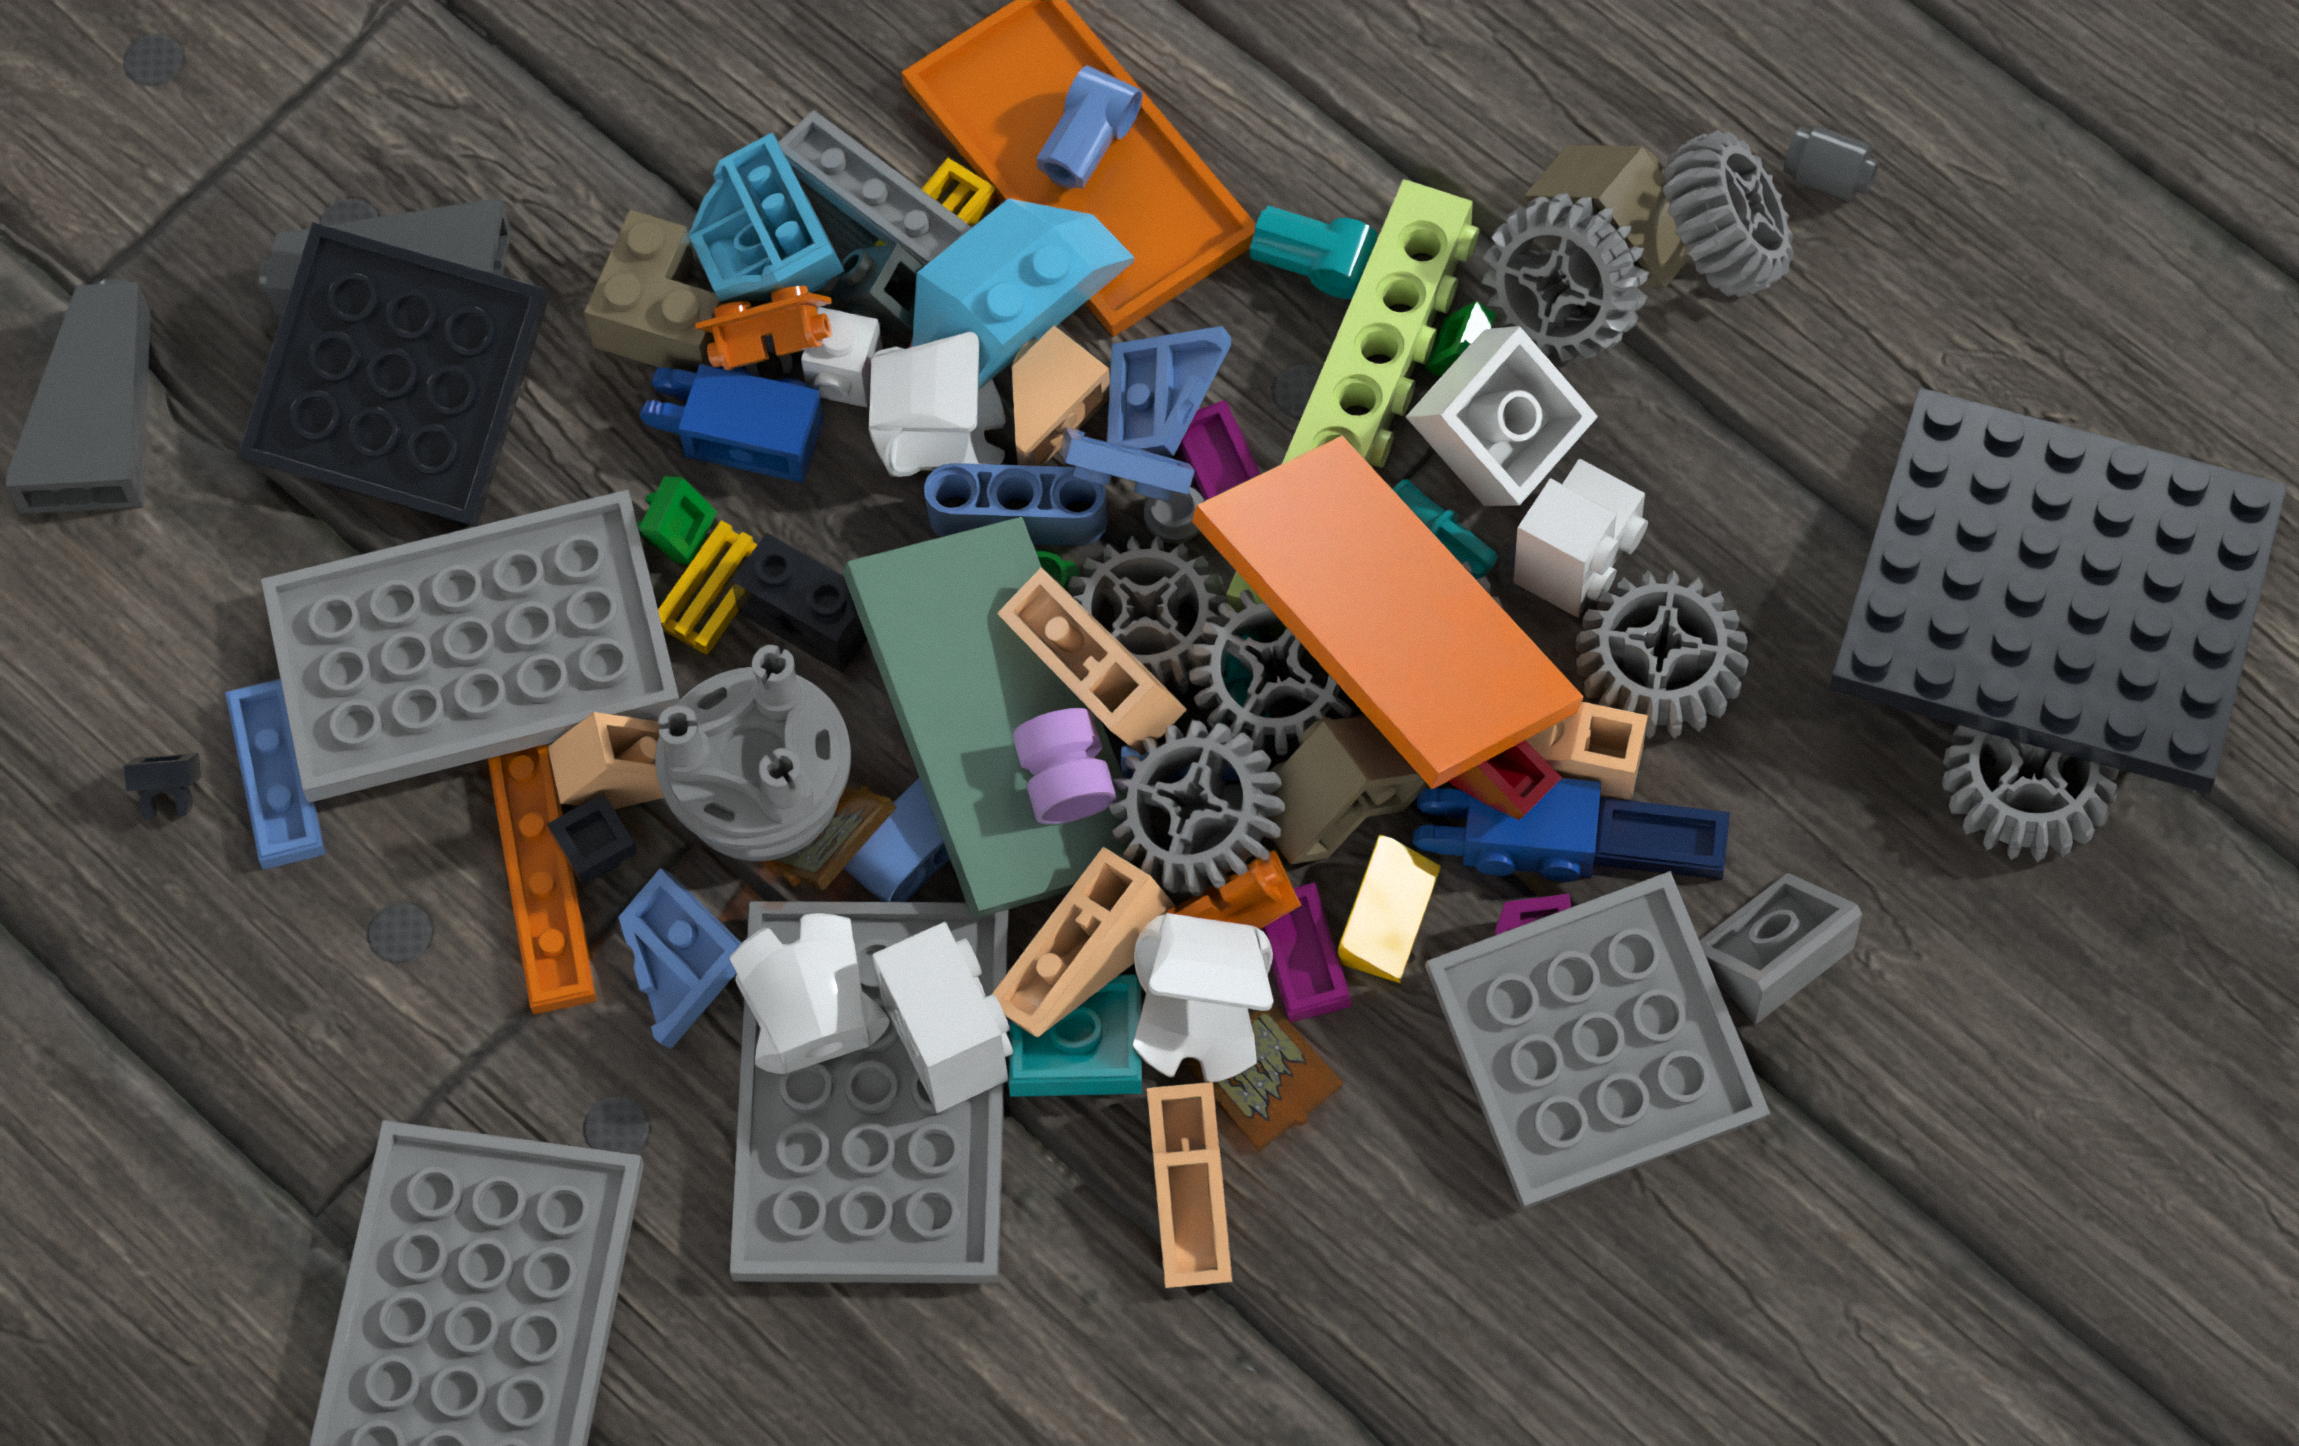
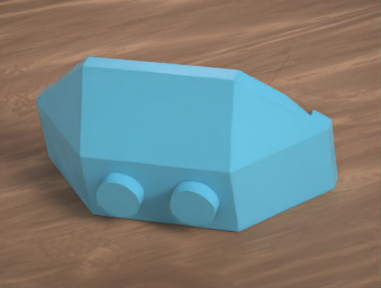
M773 132L718 161L713 174L716 182L703 198L689 237L719 301H772L770 295L772 292L794 286H807L808 293L823 288L829 283L831 278L844 272L815 211Z
M1007 199L917 272L912 347L966 332L975 333L979 339V390L1014 361L1016 354L1025 343L1034 338L1039 340L1053 325L1056 327L1134 262L1135 257L1092 214Z

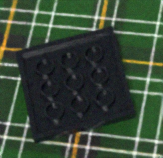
M312 222L237 457L249 463L465 526H478L551 293L543 287Z

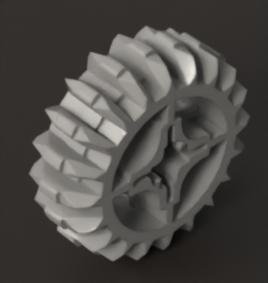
M1717 130L1711 134L1706 135L1704 133L1687 141L1676 152L1668 156V166L1664 168V179L1667 184L1663 186V193L1670 203L1667 213L1674 220L1677 228L1675 234L1680 236L1685 246L1684 253L1691 255L1695 261L1696 271L1700 274H1706L1708 283L1714 289L1720 288V291L1727 296L1736 295L1741 297L1748 293L1753 295L1769 288L1770 284L1777 282L1781 279V276L1789 272L1790 261L1793 260V249L1790 245L1793 241V233L1787 225L1789 214L1783 209L1780 200L1782 195L1776 191L1772 183V175L1767 174L1763 169L1761 158L1751 154L1749 145L1743 140L1738 141L1737 137L1731 132L1723 134Z
M1568 193L1558 194L1550 201L1545 196L1537 197L1528 203L1527 208L1518 207L1511 212L1506 220L1507 224L1504 223L1499 226L1491 237L1495 245L1486 250L1483 260L1493 268L1484 274L1481 283L1496 288L1497 293L1489 298L1487 307H1502L1506 316L1501 320L1500 328L1512 327L1513 325L1520 326L1532 341H1537V347L1546 357L1556 350L1562 362L1572 361L1579 354L1585 359L1595 357L1602 351V347L1605 349L1607 347L1612 348L1620 342L1623 332H1628L1637 323L1639 317L1635 311L1645 304V300L1648 297L1637 287L1647 281V276L1650 272L1635 267L1633 263L1642 257L1644 248H1628L1624 239L1629 236L1631 226L1624 225L1616 230L1610 224L1613 217V208H1604L1597 215L1593 214L1592 197H1582L1574 205ZM1555 235L1562 237L1560 245L1553 251L1545 249L1539 253L1530 250V246L1537 236ZM1591 302L1601 306L1597 317L1590 319L1568 317L1570 310L1577 304L1586 306Z
M1132 536L1127 542V552L1121 554L1114 547L1107 544L1103 550L1105 563L1103 564L1087 557L1086 562L1083 564L1085 577L1072 576L1068 584L1069 594L1095 619L1106 602L1113 606L1114 616L1117 620L1112 624L1113 632L1111 635L1165 687L1172 685L1176 691L1185 696L1186 692L1189 691V672L1197 667L1208 665L1193 658L1191 653L1193 645H1214L1213 642L1203 635L1201 626L1205 621L1214 622L1221 627L1226 625L1218 612V606L1223 602L1227 603V596L1221 595L1223 592L1221 577L1219 574L1207 575L1209 572L1208 562L1203 555L1188 561V549L1184 546L1183 542L1170 553L1164 552V542L1159 536L1151 543V549H1140V544ZM1187 600L1195 610L1198 618L1192 631L1185 638L1179 632L1178 622L1175 619L1179 616V607ZM1151 653V654H1153V655H1139V654Z
M1648 570L1642 575L1641 587L1638 588L1623 577L1618 583L1617 596L1603 591L1598 596V610L1588 609L1583 616L1582 627L1585 631H1580L1576 638L1575 649L1581 654L1576 659V673L1579 677L1587 678L1584 681L1583 689L1587 699L1601 697L1599 701L1600 706L1648 715L1645 732L1648 740L1655 735L1657 725H1667L1669 734L1675 740L1681 734L1682 722L1684 721L1700 732L1706 725V713L1720 719L1726 712V699L1735 700L1739 695L1741 681L1738 678L1746 674L1748 659L1742 654L1746 651L1747 636L1745 632L1735 631L1739 624L1737 611H1721L1724 603L1721 591L1705 598L1702 597L1703 583L1700 578L1691 582L1688 588L1678 586L1679 576L1675 570L1667 576L1666 584H1656L1655 577ZM1655 619L1650 625L1643 628L1630 627L1638 622ZM1678 623L1692 629L1701 638L1686 634L1681 630ZM1666 637L1665 652L1668 653V656L1664 658L1662 671L1658 673L1656 672L1658 657L1655 656V652L1659 651L1661 638ZM1616 664L1621 665L1622 671L1630 672L1640 677L1645 687L1636 684L1626 677ZM1697 676L1701 677L1698 681L1695 682ZM1679 681L1694 682L1684 688L1667 690L1672 684Z
M1247 589L1240 592L1244 610L1238 614L1226 602L1218 606V612L1226 623L1224 627L1209 621H1205L1201 626L1203 635L1213 642L1214 645H1193L1191 651L1193 658L1208 665L1191 670L1189 676L1192 684L1210 687L1200 691L1194 699L1198 709L1218 706L1207 719L1208 726L1211 729L1217 723L1227 725L1229 722H1232L1233 724L1229 728L1232 738L1240 733L1252 735L1251 740L1254 742L1252 752L1264 751L1266 739L1275 740L1277 757L1286 758L1289 751L1286 739L1298 737L1299 745L1301 746V735L1318 720L1326 718L1329 714L1338 719L1351 718V708L1339 699V697H1350L1330 675L1325 688L1313 682L1312 675L1300 667V661L1306 652L1305 647L1288 628L1278 640L1271 643H1260L1250 637L1246 640L1242 639L1246 634L1260 627L1284 625L1265 603L1255 605L1253 594ZM1229 654L1240 660L1241 667L1248 670L1254 677L1247 690L1248 698L1242 707L1233 700L1224 685V668ZM1287 658L1286 662L1290 677L1281 682L1278 676L1277 683L1267 682L1266 684L1267 679L1263 665L1272 660L1275 666L1276 659L1286 660ZM1291 698L1302 704L1306 702L1312 704L1302 712L1289 717L1265 718L1260 716L1262 712L1267 713L1269 708L1281 699Z
M1192 720L1186 738H1184L1181 731L1175 725H1167L1165 731L1167 743L1162 746L1151 737L1144 738V748L1150 754L1142 762L1135 756H1125V764L1134 772V775L1131 779L1118 778L1113 780L1114 788L1126 796V799L1116 801L1110 804L1109 807L1110 814L1116 819L1123 821L1112 830L1114 839L1120 844H1129L1123 853L1126 861L1134 866L1142 864L1141 870L1150 875L1154 881L1162 878L1163 887L1168 892L1177 893L1186 883L1191 894L1202 896L1206 889L1208 878L1214 887L1219 890L1218 888L1229 882L1228 872L1233 870L1241 876L1250 870L1244 862L1252 854L1261 861L1269 859L1270 854L1260 844L1262 837L1272 839L1281 836V829L1274 822L1267 819V817L1284 812L1285 803L1279 797L1271 795L1282 786L1281 779L1275 772H1265L1271 763V759L1263 750L1252 752L1254 742L1246 734L1240 733L1232 738L1231 730L1222 723H1217L1208 734L1206 726L1201 721ZM1191 765L1190 770L1182 780L1173 784L1165 783L1176 772ZM1225 765L1236 770L1240 778L1243 790L1242 810L1233 808L1222 798L1225 782L1221 779ZM1203 800H1205L1216 811L1209 809L1204 811L1194 810L1191 816H1189L1178 805L1188 808L1190 805L1200 806ZM1153 806L1161 808L1167 815L1171 816L1168 834L1173 840L1169 852L1160 848L1152 829ZM1221 832L1230 833L1220 844L1202 852L1208 839L1213 835Z
M1960 725L1954 730L1952 742L1955 746L1946 749L1943 760L1945 767L1950 770L1944 773L1942 785L1944 791L1954 793L1949 802L1951 814H1967L1963 823L1965 835L1981 829L1986 831L1983 841L1986 851L1995 847L2000 840L2009 844L2007 854L2010 860L2018 857L2022 847H2030L2031 854L2038 863L2045 858L2048 845H2051L2057 853L2064 857L2071 851L2072 839L2085 845L2093 837L2095 831L2093 826L2101 827L2107 822L2110 814L2107 805L2115 802L2119 790L2117 784L2112 782V780L2117 778L2119 769ZM1987 752L1996 761L1994 768L2001 775L1998 787L1993 792L1985 784L1979 765L1980 759ZM2068 759L2076 768L2081 782V794L2076 799L2066 791L2068 783L2060 775L2064 762ZM2020 771H2025L2027 777L2029 772H2034L2037 775L2043 772L2041 780H2036L2035 774L2032 780L2024 776L2018 779ZM2018 809H2028L2036 813L2023 812Z

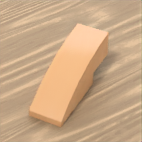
M1213 1082L1147 1088L1165 1287L1232 1282Z

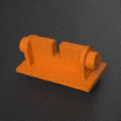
M807 286L788 287L772 292L770 294L772 303L751 308L749 301L733 302L718 306L713 309L715 318L695 323V328L711 332L714 335L715 342L707 346L711 365L714 368L723 366L725 370L730 371L738 367L768 360L769 355L765 336L768 335L773 337L776 355L778 356L820 347L823 339L831 337L832 330L827 315L825 313L818 314L817 307L832 304L831 298L808 293Z
M1272 850L1269 852L1268 860L1261 861L1255 859L1247 865L1250 870L1239 876L1236 872L1229 875V882L1218 888L1219 890L1212 885L1205 889L1202 896H1193L1176 906L1177 909L1175 907L1169 909L1167 913L1250 925L1262 929L1300 907L1301 903L1276 851Z

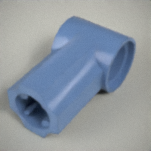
M1084 66L1070 86L1064 104L1063 116L1037 157V168L1044 172L1051 182L1068 190L1072 188L1083 189L1113 139H1122L1131 129L1142 103V90L1091 66Z

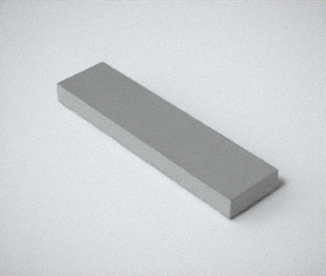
M815 110L809 113L778 141L797 178L886 245L898 243L923 266H926L972 228Z

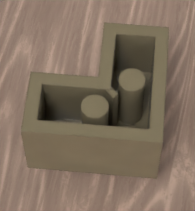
M1567 145L1524 195L1527 201L1531 202L1537 197L1544 196L1550 201L1558 194L1568 193L1573 205L1582 197H1592L1593 214L1595 215L1604 208H1613V217L1610 224L1616 230L1624 225L1631 226L1629 236L1624 239L1628 248H1644L1642 257L1635 261L1633 265L1650 273L1647 276V281L1639 287L1665 288L1691 257L1690 254L1684 253L1685 246L1680 236L1675 234L1677 228L1674 220L1667 213L1670 203L1663 193V186L1667 183L1662 173V165L1658 158L1643 146ZM1554 235L1557 240H1561L1562 237Z
M629 210L584 311L593 348L660 368L670 367L673 370L680 369L697 373L699 364L713 367L708 358L707 346L715 342L714 335L711 332L697 330L695 323L715 318L713 309L724 304L723 301H719L715 293L686 284L695 263L687 226Z
M1364 713L1352 718L1332 720V718L1326 717L1320 719L1303 732L1300 737L1302 745L1288 760L1280 762L1268 771L1275 772L1282 782V786L1271 795L1279 797L1285 803L1284 812L1267 817V819L1274 822L1281 829V836L1272 838V840L1290 864L1327 859L1366 817L1404 812L1418 797V793H1421L1428 784Z

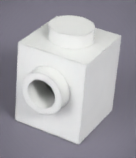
M818 307V314L825 313L831 324L832 335L830 338L823 339L820 347L804 350L801 361L805 382L812 389L819 390L820 398L867 408L870 400L871 358L875 352L883 350L878 319Z

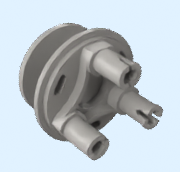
M766 645L760 648L753 657L752 667L726 671L698 684L682 697L675 706L665 709L661 713L658 722L660 735L656 748V773L667 805L678 820L689 830L697 834L708 846L726 856L745 861L775 860L796 853L809 845L832 819L846 786L851 765L849 735L839 710L821 689L807 679L795 674L793 655L786 649L780 655L779 646Z

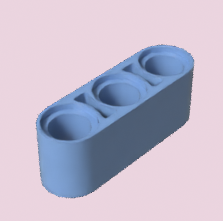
M952 463L942 465L930 473L924 485L929 525L939 537L1022 517L1033 544L1081 546L1093 543L1106 531L1108 513L1105 485L1073 476L1075 467ZM952 497H960L967 500L965 504L956 508H948L941 505L943 501ZM1015 499L1026 500L1030 503L1020 510H1010L1003 507L1005 503ZM1078 501L1088 502L1092 505L1091 508L1084 512H1072L1066 509L1069 504Z
M920 777L852 843L842 860V868L881 902L908 901L950 860Z

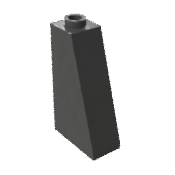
M496 199L327 225L501 276L504 273L512 232L503 200ZM310 228L277 233L272 255L264 256L259 272V286L262 293H267L276 317H282Z
M106 279L93 285H76L6 474V488L20 514L143 507L150 309L138 282L128 283L119 279Z

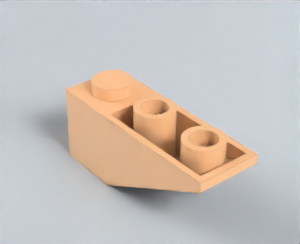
M1581 702L1577 713L1526 739V741L1562 778L1601 782L1600 798L1631 801L1644 746L1648 715Z

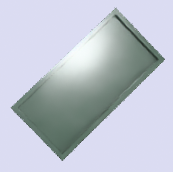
M1022 517L847 561L842 570L973 919L1068 893L1102 847L1107 848L1124 859L1123 853L1129 845L1120 844L1114 839L1112 830L1123 821L1116 819L1110 814V807L1093 816L1063 824L1046 825L1038 823L1034 815L1026 786L1034 774H1031L1029 769L1021 768L1012 736L1013 732L1026 721L1053 711L1069 708L1090 709L997 614L1022 586L1042 568ZM1093 713L1103 747L1095 759L1106 761L1114 786L1113 780L1123 778L1102 721ZM1115 789L1116 801L1126 799V796ZM1142 864L1135 866L1141 870Z

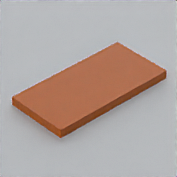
M1014 0L901 72L904 87L977 175L996 187L997 199L1001 203L1007 199L1092 214L1135 257L1134 262L1085 302L1089 310L1114 338L1250 249L1256 223L1144 92L1140 110L1131 129L1122 139H1113L1083 189L1072 188L1068 190L1051 182L1050 178L1037 168V157L1064 114V104L1068 91L1079 71L1084 66H1091L1136 88H1141L1066 0Z
M1343 435L1196 506L1192 519L1194 525L1431 789L1578 712L1584 696Z

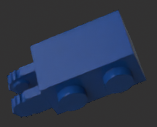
M699 364L697 373L680 369L673 370L670 367L657 368L651 385H653L657 392H661L663 395L666 394L670 397L675 396L678 399L687 400L686 406L666 402L661 403L660 401L653 400L646 401L639 418L652 428L679 434L685 457L804 483L824 421L819 390L812 389L809 385L797 379L781 378L775 381L752 376L748 371L740 367L727 371L723 366L714 368Z
M1561 778L1520 820L1484 804L1462 790L1424 789L1421 793H1418L1417 807H1419L1422 813L1448 818L1467 819L1466 828L1442 825L1420 826L1417 830H1414L1413 844L1416 845L1418 850H1423L1424 852L1464 856L1463 866L1476 867L1478 871L1493 876H1505L1512 874L1514 871L1541 873L1544 878L1556 882H1571L1579 877L1592 878L1601 782Z

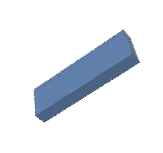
M281 679L225 692L256 849L263 870L326 855L315 801L308 803L302 789Z

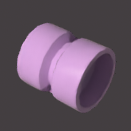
M1069 708L1053 711L1026 721L1015 729L1012 736L1021 768L1029 769L1030 773L1034 774L1026 786L1038 823L1050 825L1081 820L1104 811L1117 800L1106 761L1095 759L1103 747L1091 710Z

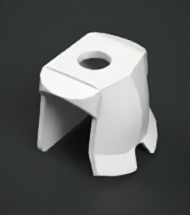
M966 332L908 349L891 347L875 352L871 358L868 429L875 449L890 477L911 476L921 470L933 471L942 465L952 463L1000 465L1005 456L1004 450L987 443L984 437L985 430L1003 428L1006 418L993 380L991 379L978 390L979 339L975 333Z
M805 914L801 918L800 938L796 942L782 944L770 928H762L742 942L729 957L737 973L736 984L761 1028L756 1048L755 1064L764 1071L787 1074L870 1047L881 1037L889 1025V1018L886 1013L861 991L850 918L833 914Z
M1170 913L1157 916L1144 927L1135 944L1134 961L1139 982L1145 990L1146 996L1133 1048L1147 1064L1161 1074L1171 1078L1174 1077L1184 1058H1194L1200 1062L1204 1081L1208 1083L1219 1082L1237 1076L1257 1063L1255 1039L1248 1009L1267 1011L1271 1009L1273 1004V996L1267 977L1272 964L1273 952L1270 941L1265 933L1255 926Z

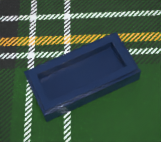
M1601 797L1594 865L1660 873L1671 871V874L1723 880L1730 812Z

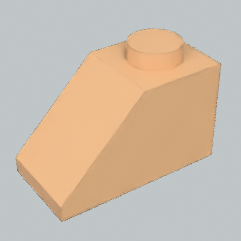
M1054 325L1039 340L1034 338L1025 343L1013 361L1012 382L1018 465L1043 466L1060 449L1065 427L1079 430L1109 400V368Z
M593 712L549 745L548 751L560 804L580 806L604 793L615 810L664 798L656 773V748L660 735L658 722Z

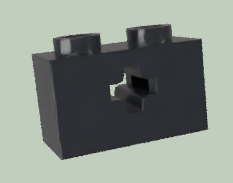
M769 533L764 535L731 580L739 614L841 673L845 671L867 640L844 576Z

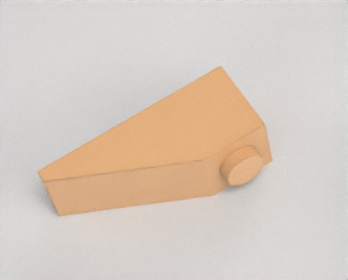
M1040 568L997 613L1110 731L1142 756L1147 752L1143 745L1144 738L1151 737L1157 742L1165 733L1167 725H1173L1187 710L1143 664L1043 568Z
M1102 847L992 994L997 998L1006 1018L1038 1038L1135 963V944L1140 932L1154 918L1167 914L1169 909L1173 907L1177 909V907L1150 875L1107 848Z

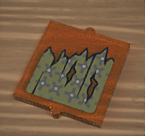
M845 786L832 819L809 845L786 857L764 861L763 865L770 872L784 876L792 886L801 882L825 890L897 807L889 798L873 794L867 786H862L859 789Z
M1274 1004L1267 1011L1256 1010L1249 1015L1254 1033L1257 1063L1237 1076L1213 1082L1215 1102L1259 1152L1295 1124L1299 1126L1305 1125L1308 1121V1114L1343 1087V1082ZM1196 1059L1186 1064L1187 1070L1199 1083H1207L1204 1081L1200 1062Z

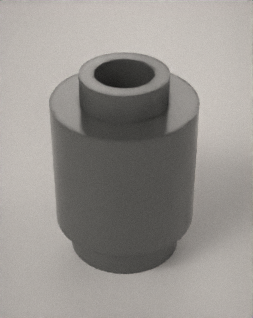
M1800 126L1788 149L1783 172L1795 176L1796 184L1851 203L1858 192L1865 195L1869 193L1877 174L1879 160L1871 158L1872 144L1820 126H1815L1813 130Z

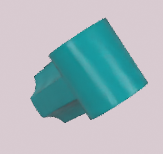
M1268 205L1265 210H1262L1256 223L1250 246V258L1309 276L1311 282L1324 293L1336 298L1352 299L1379 234L1369 225L1356 219L1336 218L1331 221V224H1327Z

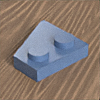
M1222 326L1112 344L1107 442L1111 444L1119 442L1165 457L1174 456L1231 346V336Z
M1065 427L1059 451L1065 463L1075 465L1073 476L1104 485L1110 484L1112 475L1136 481L1134 492L1165 501L1171 500L1173 491L1188 495L1195 471L1190 464L1119 442L1111 444L1084 436L1085 432Z
M660 868L620 914L619 921L626 945L630 946L634 952L635 963L633 968L639 989L648 994L656 1024L651 1026L653 1037L660 1044L672 1049L736 974L729 957L741 945V942L673 874Z

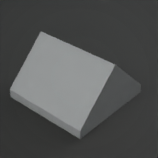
M1786 873L1704 936L1699 942L1717 984L1756 1025L1854 949L1862 913L1856 903L1790 873Z

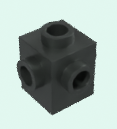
M898 243L857 249L850 253L842 261L841 265L844 272L837 275L839 279L828 296L831 298L832 303L842 312L878 319L880 334L912 330L914 324L917 272L924 266Z

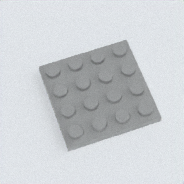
M1671 871L1433 958L1425 964L1426 971L1522 1210L1767 1119L1770 1115V1111Z

